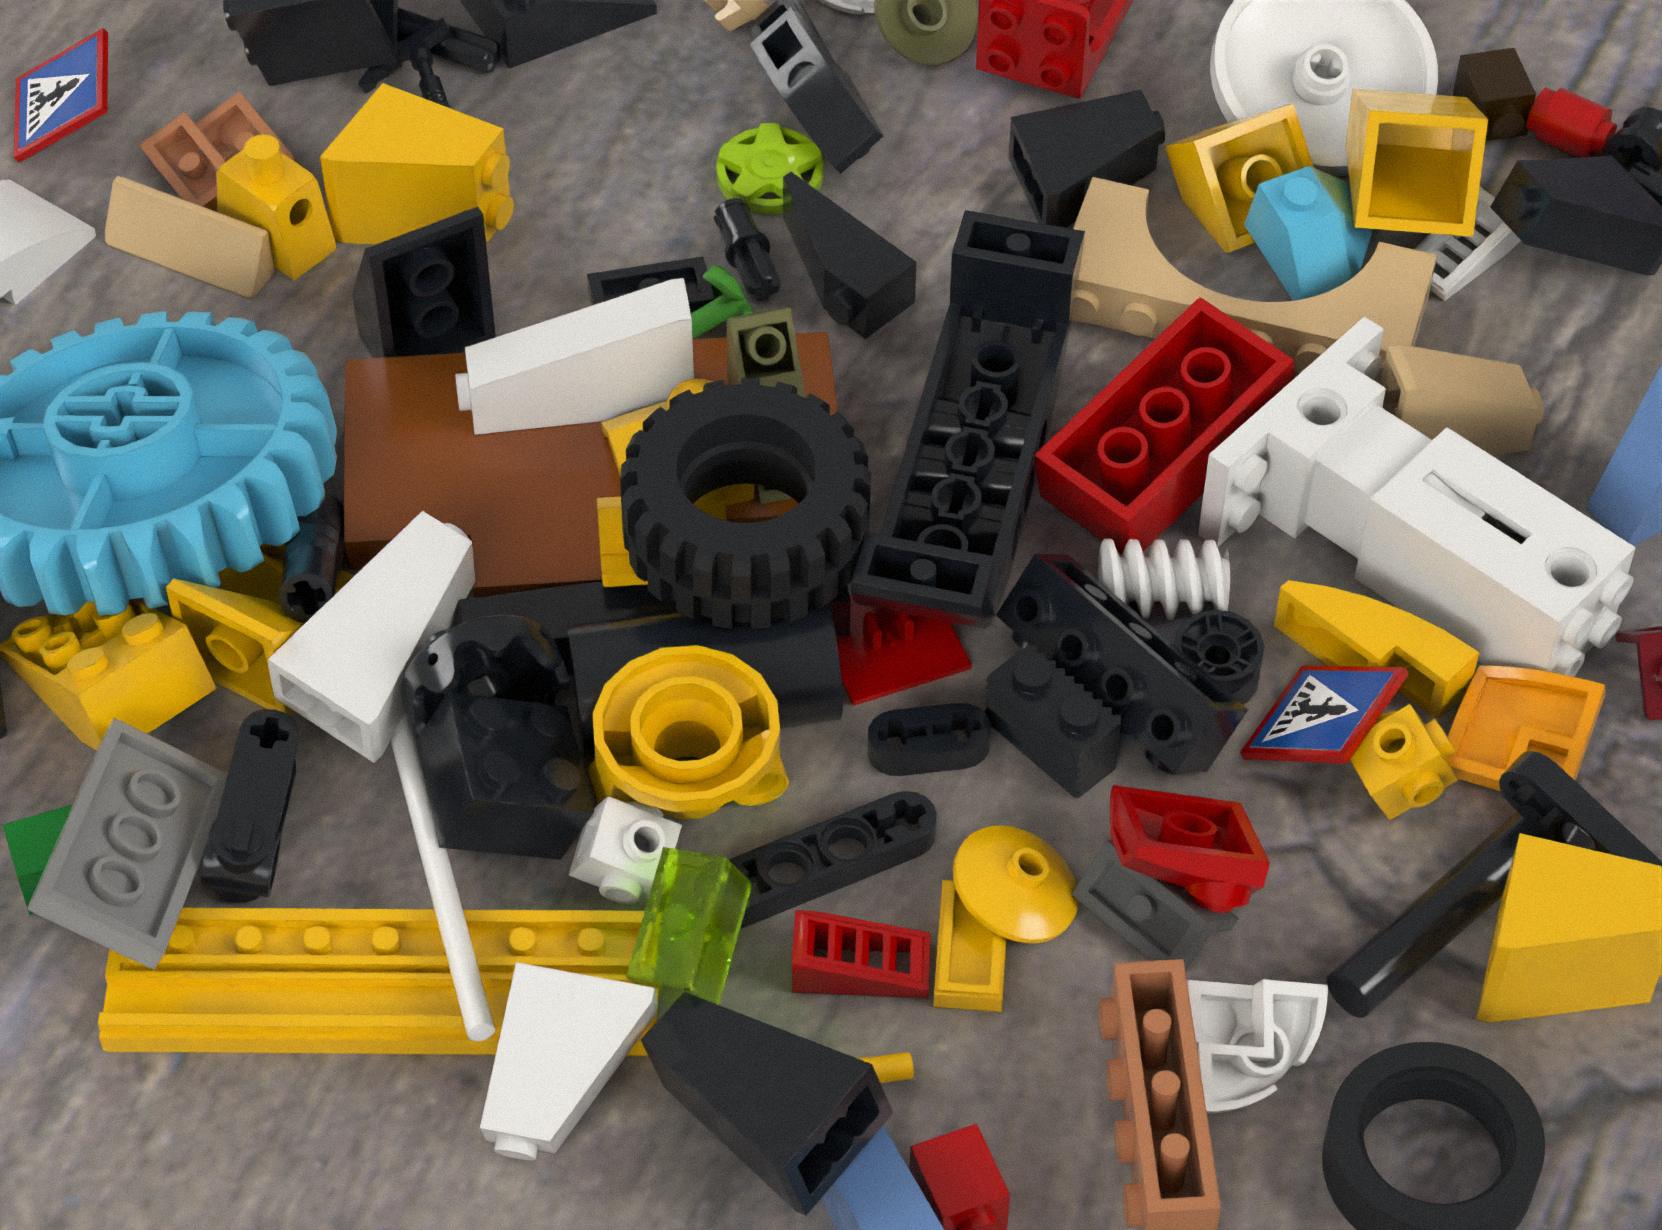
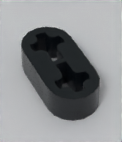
M950 703L890 710L879 714L869 725L867 756L873 767L889 776H906L967 769L978 765L989 752L991 723L985 712L969 703ZM964 730L966 737L970 738V741L958 742L957 736L952 731ZM900 737L905 748L893 749V745L888 741V738Z

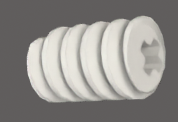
M1104 538L1099 549L1098 580L1125 604L1128 605L1129 601H1136L1140 616L1143 619L1149 618L1155 601H1161L1167 620H1174L1180 602H1187L1191 616L1202 612L1205 602H1212L1214 610L1228 611L1230 592L1229 553L1226 548L1224 556L1221 558L1216 542L1214 540H1205L1196 558L1190 541L1180 539L1173 556L1170 557L1164 540L1155 539L1147 557H1145L1139 540L1129 539L1122 557H1119L1114 541Z

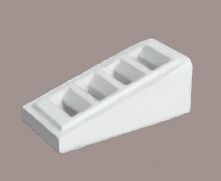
M1479 187L1474 227L1479 224L1491 234L1486 238L1474 229L1473 237L1463 236L1477 246L1474 251L1458 241L1462 236L1431 233L1414 249L1436 254V263L1450 273L1445 279L1435 272L1433 274L1430 291L1444 301L1508 254L1521 241L1490 208L1495 197ZM1448 248L1462 258L1463 261L1458 265L1443 254L1442 251Z

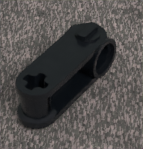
M262 709L251 713L243 720L238 732L218 815L211 825L201 874V886L212 887L220 897L231 902L246 903L258 899L260 896L269 897L274 883L281 835L296 777L295 756L299 744V728L295 720L288 714L276 709Z

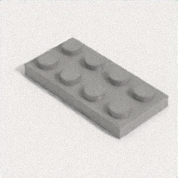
M113 718L101 739L27 910L154 970L166 951L203 856L211 825L218 815L228 774Z

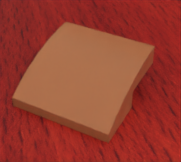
M240 91L197 123H194L187 113L184 112L139 145L181 199L216 212V172L220 165L243 150L245 143L250 138L262 134L275 137L279 141L281 152L298 163L292 153Z

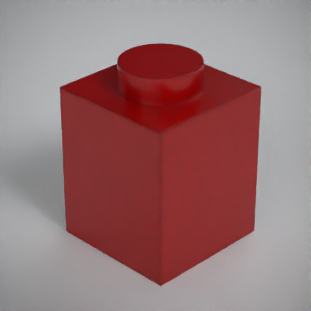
M977 1123L910 1146L909 1170L944 1230H1007L1010 1193Z

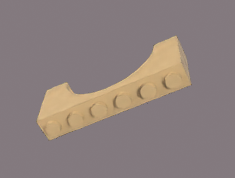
M1092 177L1073 227L1075 230L1085 231L1072 320L1156 339L1191 304L1201 297L1294 359L1295 372L1301 373L1358 321L1366 317L1384 329L1379 352L1383 362L1374 379L1379 384L1381 383L1387 346L1397 344L1415 346L1430 294L1437 259L1436 254L1379 242L1371 259L1359 273L1341 286L1326 293L1286 302H1261L1234 298L1205 288L1192 281L1174 268L1161 254L1150 235L1146 221L1148 189Z

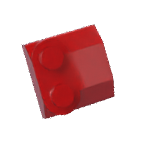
M1118 785L1112 786L1110 794V837L1122 866L1158 880L1183 886L1194 896V901L1197 905L1217 913H1228L1236 907L1247 905L1250 902L1251 895L1264 887L1270 861L1241 802Z

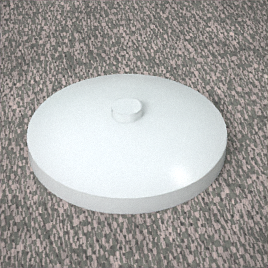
M1234 0L1220 23L1212 46L1210 59L1213 91L1220 110L1228 123L1287 104H1294L1314 168L1334 177L1348 176L1346 137L1352 88L1436 95L1438 64L1432 40L1420 17L1405 0Z

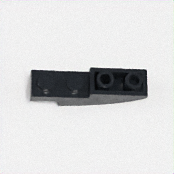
M776 0L747 26L754 39L750 46L770 80L814 143L840 174L856 160L865 156L871 147L884 137L849 74L834 61L799 0Z

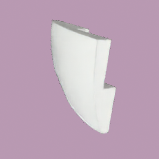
M1263 979L1254 985L1187 980L1207 1114L1230 1112L1266 1098L1277 1091L1275 1083L1282 1078L1292 1065L1300 1066L1304 1064L1311 1054L1325 1019L1328 985Z

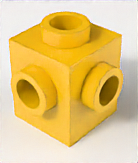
M1411 704L1398 711H1391L1380 715L1350 759L1369 794L1389 820L1394 819L1412 807H1422L1432 803L1443 793L1444 788L1458 781L1445 759L1456 753V750L1436 718L1424 724Z

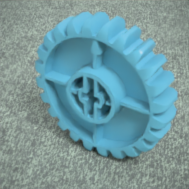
M166 311L141 314L137 324L124 326L121 318H113L95 323L94 334L81 337L73 330L53 337L51 339L52 350L43 354L32 349L25 351L9 360L13 371L8 376L0 374V591L7 603L18 607L34 606L44 599L49 614L68 615L77 613L86 602H94L99 616L115 615L126 610L130 599L144 598L147 608L151 609L169 605L166 586L173 578L214 588L219 587L221 581L218 572L227 567L240 573L251 570L264 561L260 545L265 543L280 546L290 541L300 531L297 516H307L319 508L325 498L323 484L334 475L337 460L334 447L337 427L327 390L319 380L316 367L305 353L293 350L286 336L276 331L262 330L258 332L252 320L242 317H228L216 326L213 312L205 311L186 312L178 322H169Z

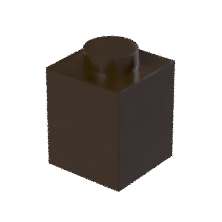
M1515 48L1460 55L1452 96L1467 97L1488 118L1485 141L1527 135L1526 123L1535 102L1536 92Z

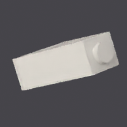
M516 962L480 1124V1130L485 1140L495 1142L494 1152L522 1160H535L537 1151L554 1154L557 1152L654 1019L658 1005L655 988Z

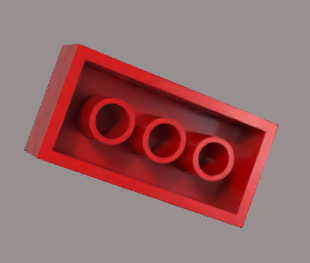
M1199 297L1034 455L1040 497L1101 541L1104 538L1112 539L1117 552L1121 555L1129 539L1139 540L1144 552L1155 539L1204 493L1209 454L1295 378L1294 359Z

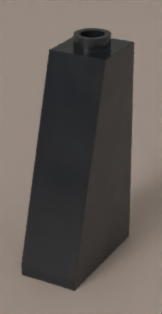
M686 992L674 1002L641 1039L663 1087L791 1208L807 1216L893 1114L872 1064Z

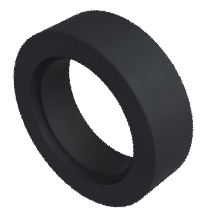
M1439 1042L1406 1043L1373 1054L1362 1061L1345 1078L1332 1104L1323 1142L1322 1168L1328 1191L1335 1205L1356 1230H1515L1529 1209L1542 1171L1545 1157V1136L1542 1121L1532 1099L1522 1085L1503 1067L1477 1052L1452 1044ZM1429 1099L1449 1103L1472 1115L1487 1129L1499 1152L1501 1173L1487 1190L1465 1201L1441 1204L1417 1200L1392 1187L1376 1171L1366 1151L1364 1131L1380 1112L1403 1101Z

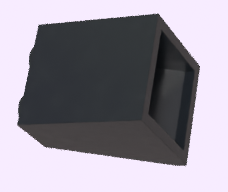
M223 0L224 16L231 31H238L244 43L248 62L252 66H258L269 86L397 62L398 0Z

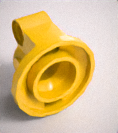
M699 645L660 648L629 661L605 683L593 711L595 760L589 765L587 771L597 805L609 796L625 803L637 801L656 807L663 813V816L666 815L681 820L701 819L717 812L724 804L733 800L742 806H758L771 802L781 796L788 788L789 780L780 756V723L777 699L762 675L733 654ZM680 757H696L700 760L677 761L675 759Z

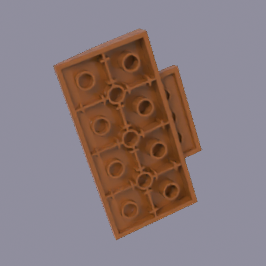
M828 332L795 333L805 396L807 397L811 393L830 405V415L838 412ZM727 337L692 339L694 379H707L713 382L724 380L725 386L729 385L727 377ZM465 353L346 360L344 544L349 570L362 569L416 516L424 511L443 524L451 523L457 526L472 541L476 580L473 585L474 598L602 581L597 498L621 497L620 475L608 438L604 437L601 422L604 421L474 435L472 410L459 411L455 374L467 373ZM754 487L755 499L726 505V520L737 523L767 521L789 512L799 503L790 498L760 504Z

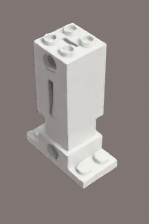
M1366 317L1358 321L1209 454L1198 531L1200 537L1205 540H1214L1217 547H1219L1235 531L1239 533L1246 531L1253 524L1258 514L1293 538L1299 536L1310 526L1358 558L1354 579L1399 609L1405 610L1444 629L1480 652L1478 661L1485 666L1518 667L1575 677L1584 662L1585 654L1594 645L1599 649L1604 648L1620 627L1622 617L1617 614V610L1634 581V578L1628 572L1636 547L1448 427L1431 440L1383 409L1386 388L1374 381L1383 362L1379 352L1384 329Z

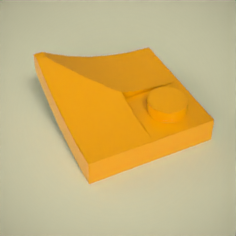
M1479 665L1447 736L1456 753L1445 759L1457 779L1501 791L1499 779L1505 770L1520 754L1526 751H1536L1549 757L1576 781L1605 697V684L1541 670Z

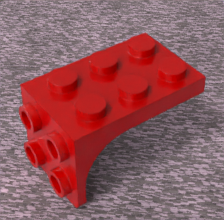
M979 0L976 69L1081 99L1134 0Z

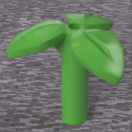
M714 265L703 274V278L711 284L715 300L691 313L692 339L725 322L727 318L755 313L748 304L739 283L726 269Z

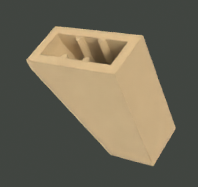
M1402 344L1387 346L1380 385L1386 388L1383 409L1431 440L1448 427L1492 456L1530 450L1536 424H1540L1543 420V404L1538 390L1529 387L1520 365Z

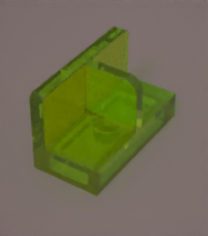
M663 847L626 977L637 985L677 993L686 992L719 1005L749 898L751 882L724 856Z

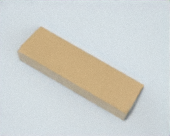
M117 176L113 180L105 227V242L108 246L247 299L256 297L275 273L267 230L124 177Z

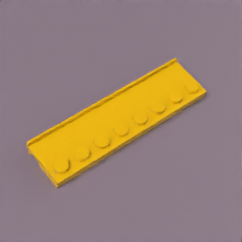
M182 908L166 951L154 970L109 949L105 973L107 982L103 1012H99L98 1018L99 1040L102 1049L107 1052L496 1055L516 962L655 988L658 1001L661 912L463 909L495 1028L494 1034L490 1038L483 1041H473L467 1036L434 909ZM658 1005L654 1019L627 1056H648L641 1039L657 1022Z

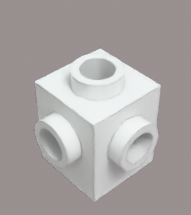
M607 796L593 809L594 813L582 829L569 876L600 887V894L609 900L622 904H635L637 902L642 904L662 887L669 888L675 880L683 856V852L675 848L682 825L663 818V813L656 807L637 801L625 803Z

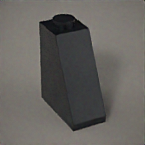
M1142 90L1011 117L1009 160L1038 223L1067 228L1076 222L1092 177L1133 185L1156 170L1159 145L1165 142L1164 122L1159 111L1151 110Z
M1613 156L1517 160L1490 206L1526 245L1644 275H1655L1662 264V206Z

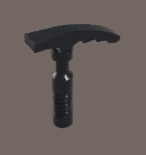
M441 18L397 44V62L369 67L358 82L361 89L365 93L372 91L376 88L379 81L389 76V71L402 67V62L410 60L413 69L417 70L421 77L419 87L423 98L450 108L440 77L434 75L431 66L434 60L430 52L433 46L453 37L445 19Z

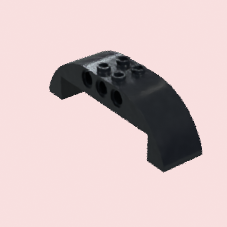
M965 210L952 251L950 304L880 534L866 532L851 580V594L853 600L858 605L986 629L992 623L1010 576L1035 485L1037 472L1034 455L1045 445L1050 427L1073 315L1085 231Z

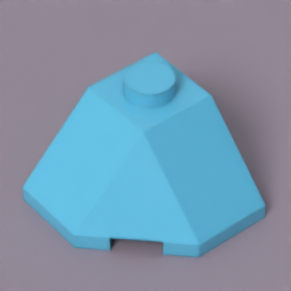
M1311 166L1260 183L1244 223L1292 301L1326 293L1352 279L1361 270L1373 229L1354 227L1351 194L1347 183Z

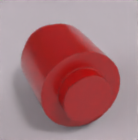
M1546 87L1540 92L1530 110L1526 129L1536 133L1538 141L1574 157L1581 158L1593 157L1595 153L1603 156L1607 151L1609 141L1616 133L1617 124L1611 122L1612 109L1564 88L1554 91Z

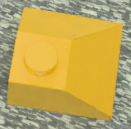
M1287 104L1225 123L1165 146L1182 201L1225 253L1255 243L1244 223L1260 183L1307 166L1314 168L1294 104Z
M173 578L166 586L172 617L187 625L213 681L266 709H276L291 716L294 710L274 698L268 659L306 622H299L290 618L281 609L280 604L271 600Z

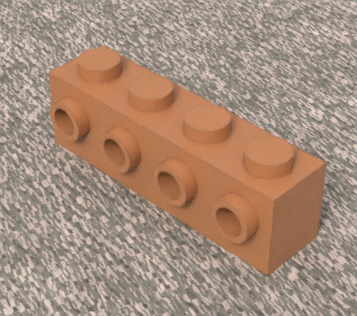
M1184 959L1114 963L1110 998H1099L1098 1020L1101 1040H1113L1115 1058L1107 1059L1108 1097L1110 1101H1121L1123 1120H1116L1114 1124L1116 1158L1118 1164H1130L1132 1183L1123 1184L1125 1225L1127 1228L1138 1227V1230H1217L1221 1204Z

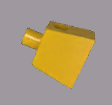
M262 134L250 138L245 143L243 150L220 165L216 172L217 212L267 230L273 264L276 269L295 281L337 250L317 179L311 172L283 154L280 150L279 141L275 137Z

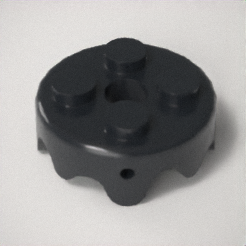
M499 614L466 621L451 629L442 630L432 635L426 641L424 648L411 661L404 673L400 688L402 705L416 733L420 736L444 696L451 692L554 705L558 692L570 688V679L562 655L552 635L544 626L536 620L524 616Z

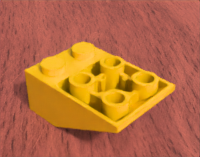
M130 599L126 610L115 615L99 616L95 603L86 602L77 613L68 615L48 613L45 616L33 617L16 626L12 631V636L0 643V656L81 742L96 751L113 718L149 734L217 689L187 625L155 608H147L145 603L137 599Z

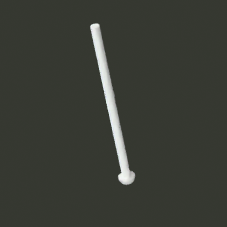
M405 712L390 741L467 1036L473 1041H483L494 1034L495 1028L446 848H439L417 747L415 729Z

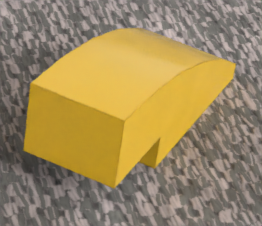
M1288 580L1280 587L1274 627L1327 666L1405 667L1409 675L1398 689V692L1437 720L1464 697L1474 677L1480 652L1444 629L1405 610L1348 591Z

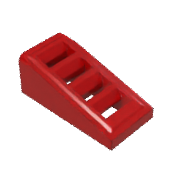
M795 910L792 950V993L929 998L931 933L825 912ZM814 949H828L827 958L814 956ZM842 950H854L855 963L841 961ZM869 951L883 952L882 969L869 966ZM896 952L910 953L909 974L896 971Z

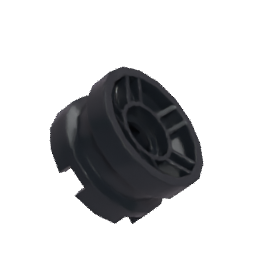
M1222 610L1199 612L1182 623L1176 631L1174 646L1243 705L1249 702L1258 689L1264 642L1260 631L1248 619L1234 612Z

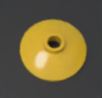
M989 826L970 834L957 850L952 869L956 891L970 914L993 933L1020 943H1044L1064 933L1074 920L1079 906V901L1071 895L1077 886L1074 875L1062 856L1038 836L1016 827Z

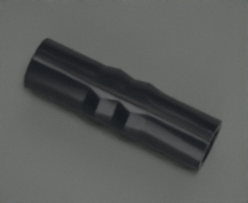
M325 493V498L318 509L307 516H297L300 531L290 541L285 543V551L282 557L283 573L278 599L281 603V609L287 616L299 622H307L335 595L337 579L343 567L342 560L345 554L343 545L344 505L337 497L329 493Z

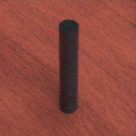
M1518 812L1512 815L1328 975V989L1335 1001L1349 1014L1358 1018L1366 1017L1502 897L1519 833L1543 839L1546 838Z

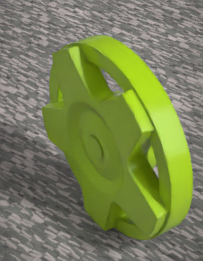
M760 123L758 128L741 132L727 143H723L716 162L717 183L721 192L728 200L738 198L746 201L752 213L765 215L782 214L783 177L789 172H793L803 180L800 174L814 168L813 176L808 184L819 191L823 182V158L817 145L801 133L782 128L779 123ZM726 169L739 174L734 185L728 179ZM765 193H775L781 198L762 199L759 197Z

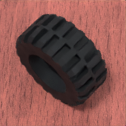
M741 378V384L725 386L724 380L706 383L703 386V391L694 395L689 389L669 400L670 409L666 411L660 406L643 421V431L639 430L632 436L626 448V461L621 465L622 530L624 548L629 551L631 567L638 578L644 582L648 581V591L661 602L668 604L674 600L677 612L696 621L700 615L712 618L713 626L732 629L733 622L750 623L751 629L771 627V620L784 617L786 623H790L807 616L810 605L813 604L817 609L824 607L838 596V586L843 588L850 584L865 534L869 532L871 472L868 470L869 457L863 442L856 436L854 437V428L841 414L836 412L830 415L829 404L811 393L806 398L797 395V388L795 386L778 381L775 387L760 385L759 378ZM757 484L777 489L793 498L799 504L789 512L774 519L754 523H737L713 517L697 508L693 503L703 495L724 486Z

